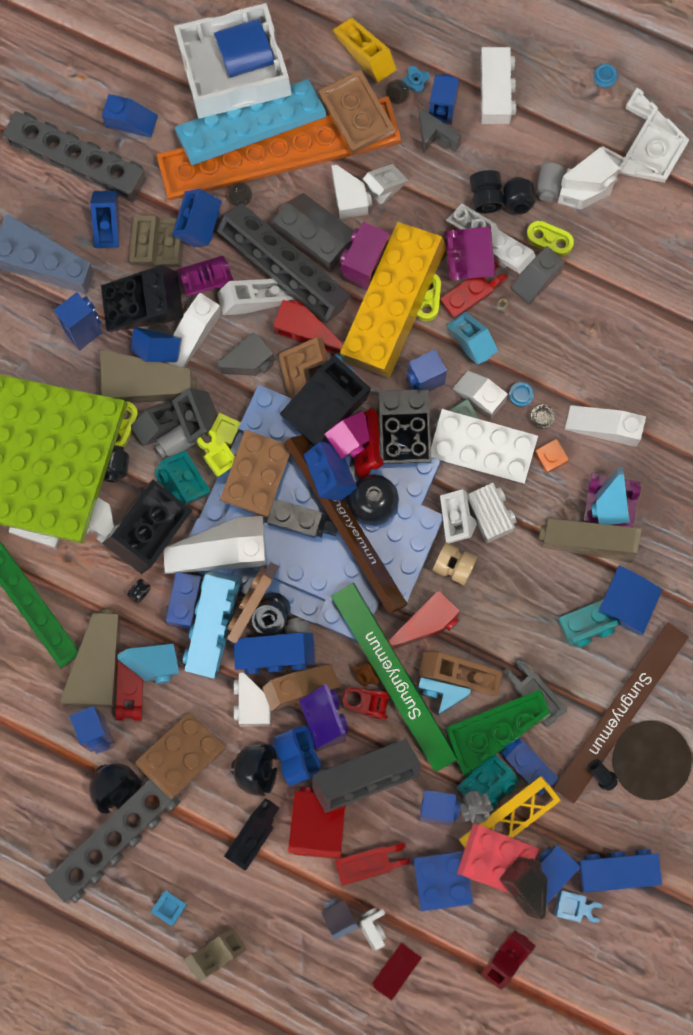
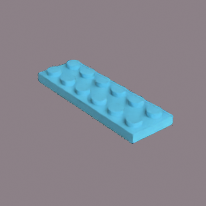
M309 79L290 85L291 96L195 119L175 126L176 134L191 165L325 118L326 111Z

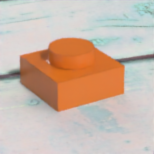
M557 439L534 452L546 474L569 461Z

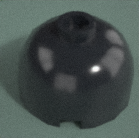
M377 474L366 475L356 481L357 488L349 496V505L353 515L366 525L377 526L388 522L397 512L399 504L398 491L392 481Z
M253 744L244 747L231 764V773L234 775L238 787L247 794L266 796L264 793L272 791L277 775V768L272 769V759L277 760V755L271 745Z
M121 763L104 764L95 770V774L89 784V796L100 813H111L109 808L116 806L119 809L139 790L137 786L138 784L142 785V782L127 765Z

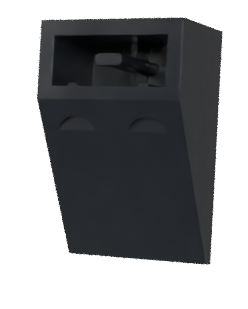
M163 265L101 285L107 332L161 325L181 319L184 316L178 272Z
M334 355L311 377L281 411L280 415L315 446L327 438L325 436L326 432L352 415L367 400L371 387Z
M429 390L379 391L380 446L384 464L431 463Z

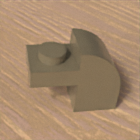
M231 928L184 960L200 982L234 960L247 949L235 930Z

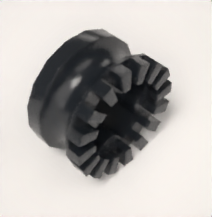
M142 578L133 585L135 588L131 587L132 590H129L127 595L129 598L134 597L137 604L151 590V586L149 584L145 585Z

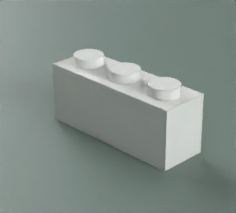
M510 47L481 48V124H510L511 115L516 114V101H511V93H515V78H511V71H515V56H511Z

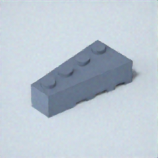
M5 214L0 228L1 270L87 295L94 275L90 262Z

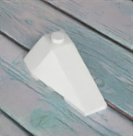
M263 516L236 518L167 546L164 549L165 574L266 566Z

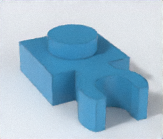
M560 890L554 916L581 922L584 915L588 921L597 923L600 919L593 917L591 910L595 907L602 909L603 905L597 902L585 904L586 896Z

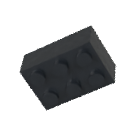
M151 480L142 488L102 544L140 574H143L153 566L192 510L155 480Z

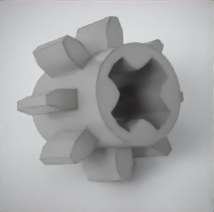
M478 791L467 793L462 799L463 803L460 804L464 820L469 821L471 819L474 824L485 822L490 816L489 811L493 810L488 795L485 793L481 796Z

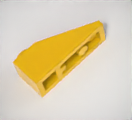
M352 17L333 29L335 36L362 69L377 83L397 70L389 48Z

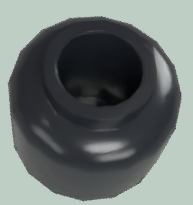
M514 177L503 187L504 204L509 211L514 214H525L534 206L536 201L533 183L530 180Z
M114 445L103 481L117 483L119 478L127 476L130 457L124 451V447Z

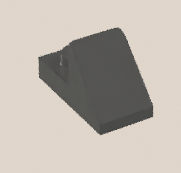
M424 109L419 112L423 151L426 152L433 141L437 139L440 146L445 149L450 148L455 152L461 144V135Z

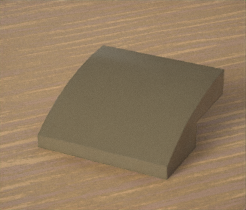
M156 215L134 216L129 263L154 267L160 265L165 267H181L184 242L172 236L177 218L159 219Z

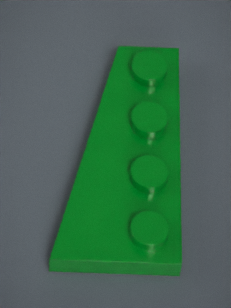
M541 690L446 728L465 777L551 715Z

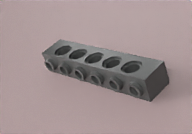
M15 111L2 134L7 145L106 191H117L119 197L134 203L146 180L144 169L140 164L134 161L126 162L115 152L109 151L107 153L100 150L97 144L90 141L85 143L71 132H61L52 123L45 122L44 124L28 112L22 114ZM31 133H38L36 137L28 138ZM53 142H59V143H60V144H59L57 147H55V148H50V147H49L50 144L53 143ZM74 152H81L80 156L76 158L70 157ZM95 162H102L100 167H91ZM115 172H124V174L121 177H113V174Z
M243 203L224 215L217 232L322 321L327 323L343 311L351 294Z
M150 779L44 881L64 903L69 904L71 901L76 903L85 895L84 889L90 883L95 885L103 878L105 874L102 871L109 865L115 866L124 857L122 852L128 846L131 849L134 848L143 839L141 834L147 828L150 831L162 821L160 816L166 810L171 812L180 804L179 798L182 796L179 792L171 800ZM152 796H157L160 799V805L155 810H149L147 807V801ZM133 814H138L141 817V823L136 828H130L128 825V819ZM114 832H119L122 836V841L118 846H112L109 842V837ZM100 850L103 854V859L99 864L94 865L90 860V855L93 851ZM76 868H80L84 874L82 881L79 883H74L71 879V873Z

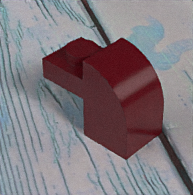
M514 930L497 949L481 972V975L502 990L513 978L520 965L532 953L536 945L525 935Z

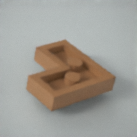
M316 337L279 353L288 397L293 399L311 379L309 369L328 361L323 338Z

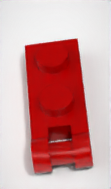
M372 408L364 412L370 441L363 445L365 450L354 457L355 470L360 477H364L370 474L372 469L377 470L384 465L383 459L380 456L378 413Z
M119 660L117 668L116 721H124V718L142 721L144 680ZM125 701L134 702V708H125Z

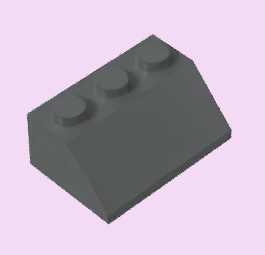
M304 193L288 201L272 220L273 229L279 235L330 273L340 262L344 250H349L353 243L350 240L354 230Z

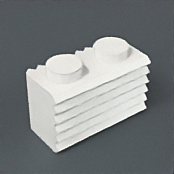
M491 483L467 494L470 511L474 519L477 520V525L486 543L514 531V524L517 521L512 510H506L503 503L506 501V498L500 487L496 488L494 483Z

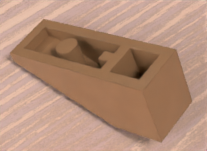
M424 652L418 677L471 689L473 692L497 696L503 672L441 652Z
M332 664L272 679L262 688L271 711L299 702L325 684L328 685L329 690L339 689L340 684Z

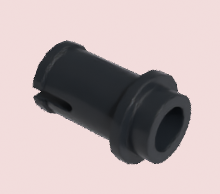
M595 759L589 763L587 770L598 781L601 789L610 791L616 787L618 783L616 774L610 772L602 764L601 760Z

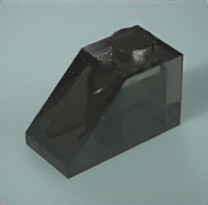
M518 857L499 880L527 916L543 920L546 916L548 878L541 871L543 868L538 861L533 858Z

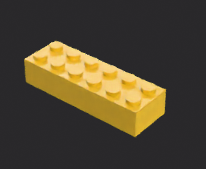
M397 221L340 351V355L345 363L387 378L391 377L417 317V313L421 308L424 297L446 250L442 236Z

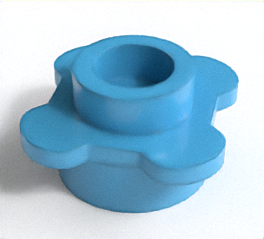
M410 66L407 76L402 79V84L411 91L420 93L424 90L425 82L430 79V75L427 71L422 72L418 70L416 66Z

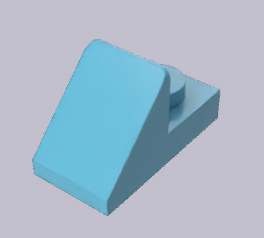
M426 678L420 679L418 691H422V695L425 697L437 699L438 695L443 696L438 716L467 699L471 689Z

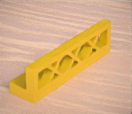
M540 776L492 813L485 822L478 825L494 831L495 825L498 822L510 823V831L507 836L513 838L559 803L561 799L545 778ZM542 788H545L554 799L546 806L534 805L536 793ZM532 797L531 804L524 803ZM519 806L531 807L530 818L525 822L514 820L515 809ZM534 808H540V809H541L540 811H538L536 814L533 815V813H534ZM512 812L511 820L504 819L507 815H509ZM514 824H521L513 831ZM471 830L459 839L464 847H466Z

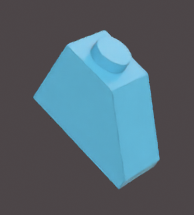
M467 312L446 324L447 329L466 355L478 365L489 360L492 355L498 352L488 328Z
M623 467L616 469L597 492L596 503H591L593 518H598L599 524L629 523Z
M174 644L130 648L117 654L119 661L146 682L155 681L156 684L171 682L170 678L179 674Z

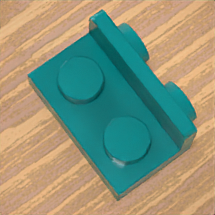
M186 450L162 460L155 469L156 479L159 484L163 485L168 492L186 506L208 496L211 492Z
M603 600L559 617V623L570 647L577 645L578 648L592 643L591 638L600 635L602 639L615 633L614 629L618 627V621L598 612Z
M495 755L473 771L456 788L463 796L472 791L480 792L481 796L486 793L494 810L502 798L511 794L516 789L519 780L515 773Z

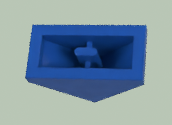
M134 327L130 351L146 362H178L182 338Z

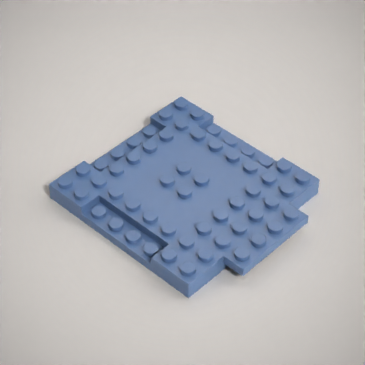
M258 385L230 449L234 456H236L245 429L282 443L291 437L301 436L302 434L280 415L292 398ZM327 438L323 441L325 443H330ZM290 453L274 499L328 515ZM349 455L345 459L356 483L362 477L356 473L355 460ZM431 457V463L384 464L377 470L372 469L368 475H382L391 480L396 487L399 495L398 510L388 522L377 526L363 524L355 517L406 602L410 598L443 521L441 513L423 506L441 463V460ZM231 469L217 478L199 519L197 518L189 537L236 518L260 516L220 501ZM349 494L344 498V501L350 509ZM328 515L327 521L332 522V520L330 519V517H329V515ZM263 517L266 566L263 567L267 569L270 562L279 566L264 595L272 592L280 593L290 603V615L297 618L301 617L302 620H307L308 623L358 643L331 595L354 582L374 617L381 600L340 533L337 531L336 537L323 533L322 538H312L268 525V517ZM261 567L196 571L191 573L204 578L206 573L217 571L240 577L242 580L238 593L246 595L249 588L255 590L251 585Z

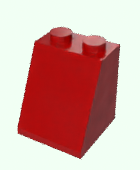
M301 787L300 791H295L288 853L290 855L341 859L346 805L325 813L311 787Z

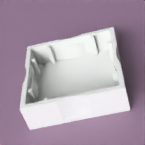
M267 3L236 10L220 17L204 18L174 26L198 119L291 96L289 76L281 50L276 43L275 31ZM259 19L268 40L274 64L229 78L215 40L214 32Z

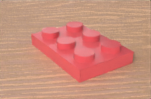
M473 824L457 874L511 895L524 898L539 848L481 825Z

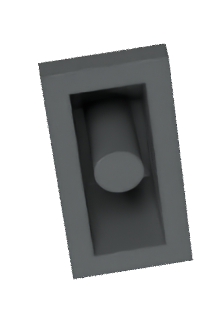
M547 246L530 262L511 289L529 305L562 273L565 262Z
M254 332L217 363L218 370L221 374L257 376L260 372H267L273 366V361L275 360L274 353Z
M188 388L172 400L188 443L192 444L210 430L217 412L208 391Z
M173 402L146 409L131 425V428L142 445L146 446L156 443V439L181 423Z

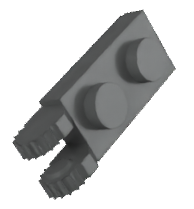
M518 658L515 661L516 666L527 678L520 682L508 668L503 673L515 686L514 689L521 697L537 690L542 691L551 713L542 722L549 727L568 710L536 672H532L525 662Z

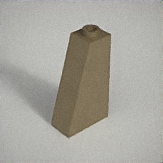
M106 350L100 351L102 396L121 399L131 403L172 401L188 388L197 389L196 376L192 377L189 368L161 362H146L134 356Z
M548 518L546 526L541 525L539 540H543L542 548L631 563L638 554L641 529Z
M101 609L100 613L92 614L61 697V704L64 706L115 708L118 668L117 654L120 642L121 617L115 614L114 610Z

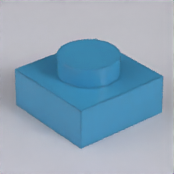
M165 890L151 913L173 927L187 904Z

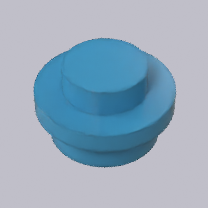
M610 64L598 66L593 74L594 82L602 88L613 86L617 80L616 69Z
M525 382L515 383L509 392L511 402L519 407L529 405L534 397L533 388Z

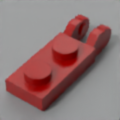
M494 262L496 271L499 266L496 262ZM501 274L490 284L486 281V277L468 278L441 297L440 302L451 317L455 319L491 295L493 290L502 285L508 277L505 274Z
M405 842L386 848L382 846L335 860L342 886L391 872V869L411 864L410 858H402L393 863H389L387 854L402 851L406 848Z

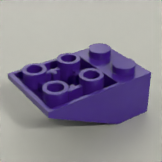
M325 684L299 701L317 751L346 741L345 734L349 733L348 725L344 714L338 715L337 710L340 709V705L334 689L329 690L328 685Z

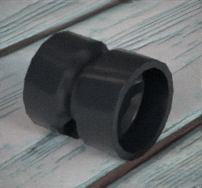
M484 170L476 172L469 177L471 192L474 193L472 202L475 212L489 214L500 211L505 207L503 192L500 191L502 188L500 172Z
M274 592L262 597L252 615L253 627L257 632L262 635L272 636L282 630L291 609L286 597Z

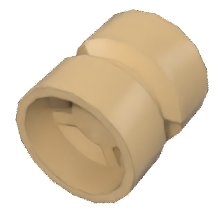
M445 543L432 571L444 577L451 575L452 581L465 586L478 556L468 551L461 553L459 547L451 543ZM452 557L458 559L454 569L448 566Z

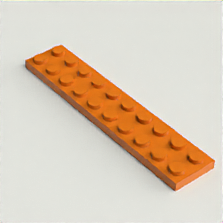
M389 96L378 100L393 124L395 133L354 154L351 153L328 111L325 118L195 165H191L183 148L158 153L156 155L168 201L184 198L185 191L202 189L205 192L401 144V137Z

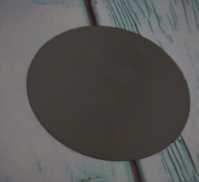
M645 721L629 727L620 736L613 750V768L618 781L629 793L641 799L661 800L674 795L685 785L691 772L692 758L686 740L676 729L662 722Z

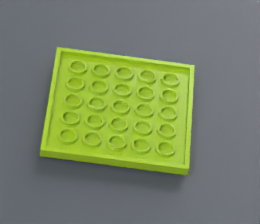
M0 375V525L83 544L125 414L127 402L121 399Z

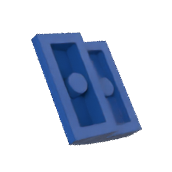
M259 19L214 32L215 40L229 78L274 64V58Z
M619 565L598 612L619 621V625L643 635L662 589L642 576Z

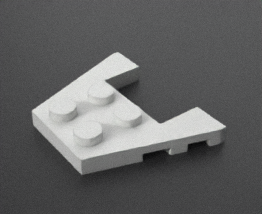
M636 88L625 109L647 121L625 157L603 146L601 148L620 168L618 174L665 183L685 150L689 139L669 118L666 119L658 111V107L653 102L650 103L644 97V93L639 88Z

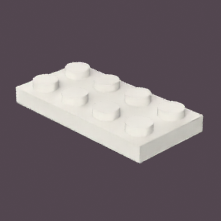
M442 409L431 446V457L525 484L538 435Z

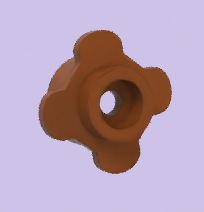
M365 661L360 666L354 665L352 667L353 672L356 674V679L362 686L367 687L369 684L377 685L379 683L378 675L370 662Z

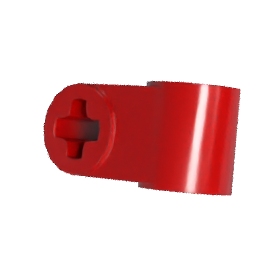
M357 687L348 688L344 692L341 700L342 706L346 711L375 719L387 720L386 709L388 699H391L389 693ZM349 694H357L360 698V704L350 706L346 701V697ZM380 700L379 709L377 710V703Z

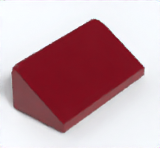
M400 942L371 983V986L392 1001L422 957Z

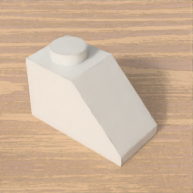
M600 147L565 174L561 186L564 189L599 192L604 187L609 189L617 182L620 168Z
M332 165V177L339 218L345 219L368 215V206H372L370 191L366 192L364 183L338 165Z
M467 371L452 389L464 400L468 399L474 408L490 420L504 405L508 396L504 390L490 379L471 371Z

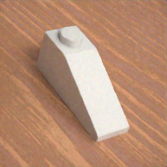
M274 279L229 281L217 292L222 315L246 314L281 306L283 300L290 301L292 299L299 301Z
M201 293L197 295L173 336L182 338L178 362L164 363L185 368L221 317L222 312L219 304Z
M570 405L564 430L637 447L642 437L646 416L621 410Z

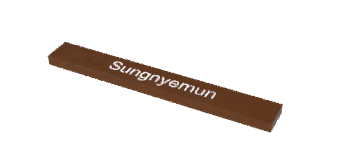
M303 435L289 438L284 442L387 612L391 613L404 608L408 603L344 499L336 501L319 497L303 456L312 448Z
M669 622L665 625L555 784L554 790L571 802H576L593 777L587 770L589 763L595 759H599L603 763L689 636Z

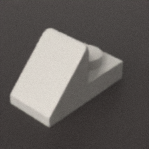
M393 164L370 171L363 178L368 184L366 190L370 191L379 204L385 203L409 181Z
M462 489L441 495L446 543L449 544L471 538L476 528L477 520L470 516L467 492Z

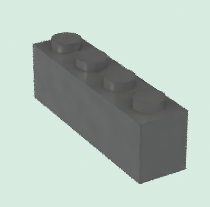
M407 739L399 742L394 741L376 751L370 750L358 758L347 759L341 762L340 765L319 770L313 775L312 789L323 810L327 813L419 777L420 762Z

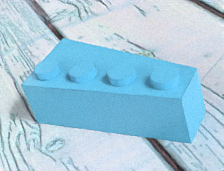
M210 571L204 575L201 585V597L195 609V624H192L189 633V639H191L190 648L185 650L183 663L186 664L185 671L213 679L218 676L229 632L227 627L232 620L242 578L217 571Z

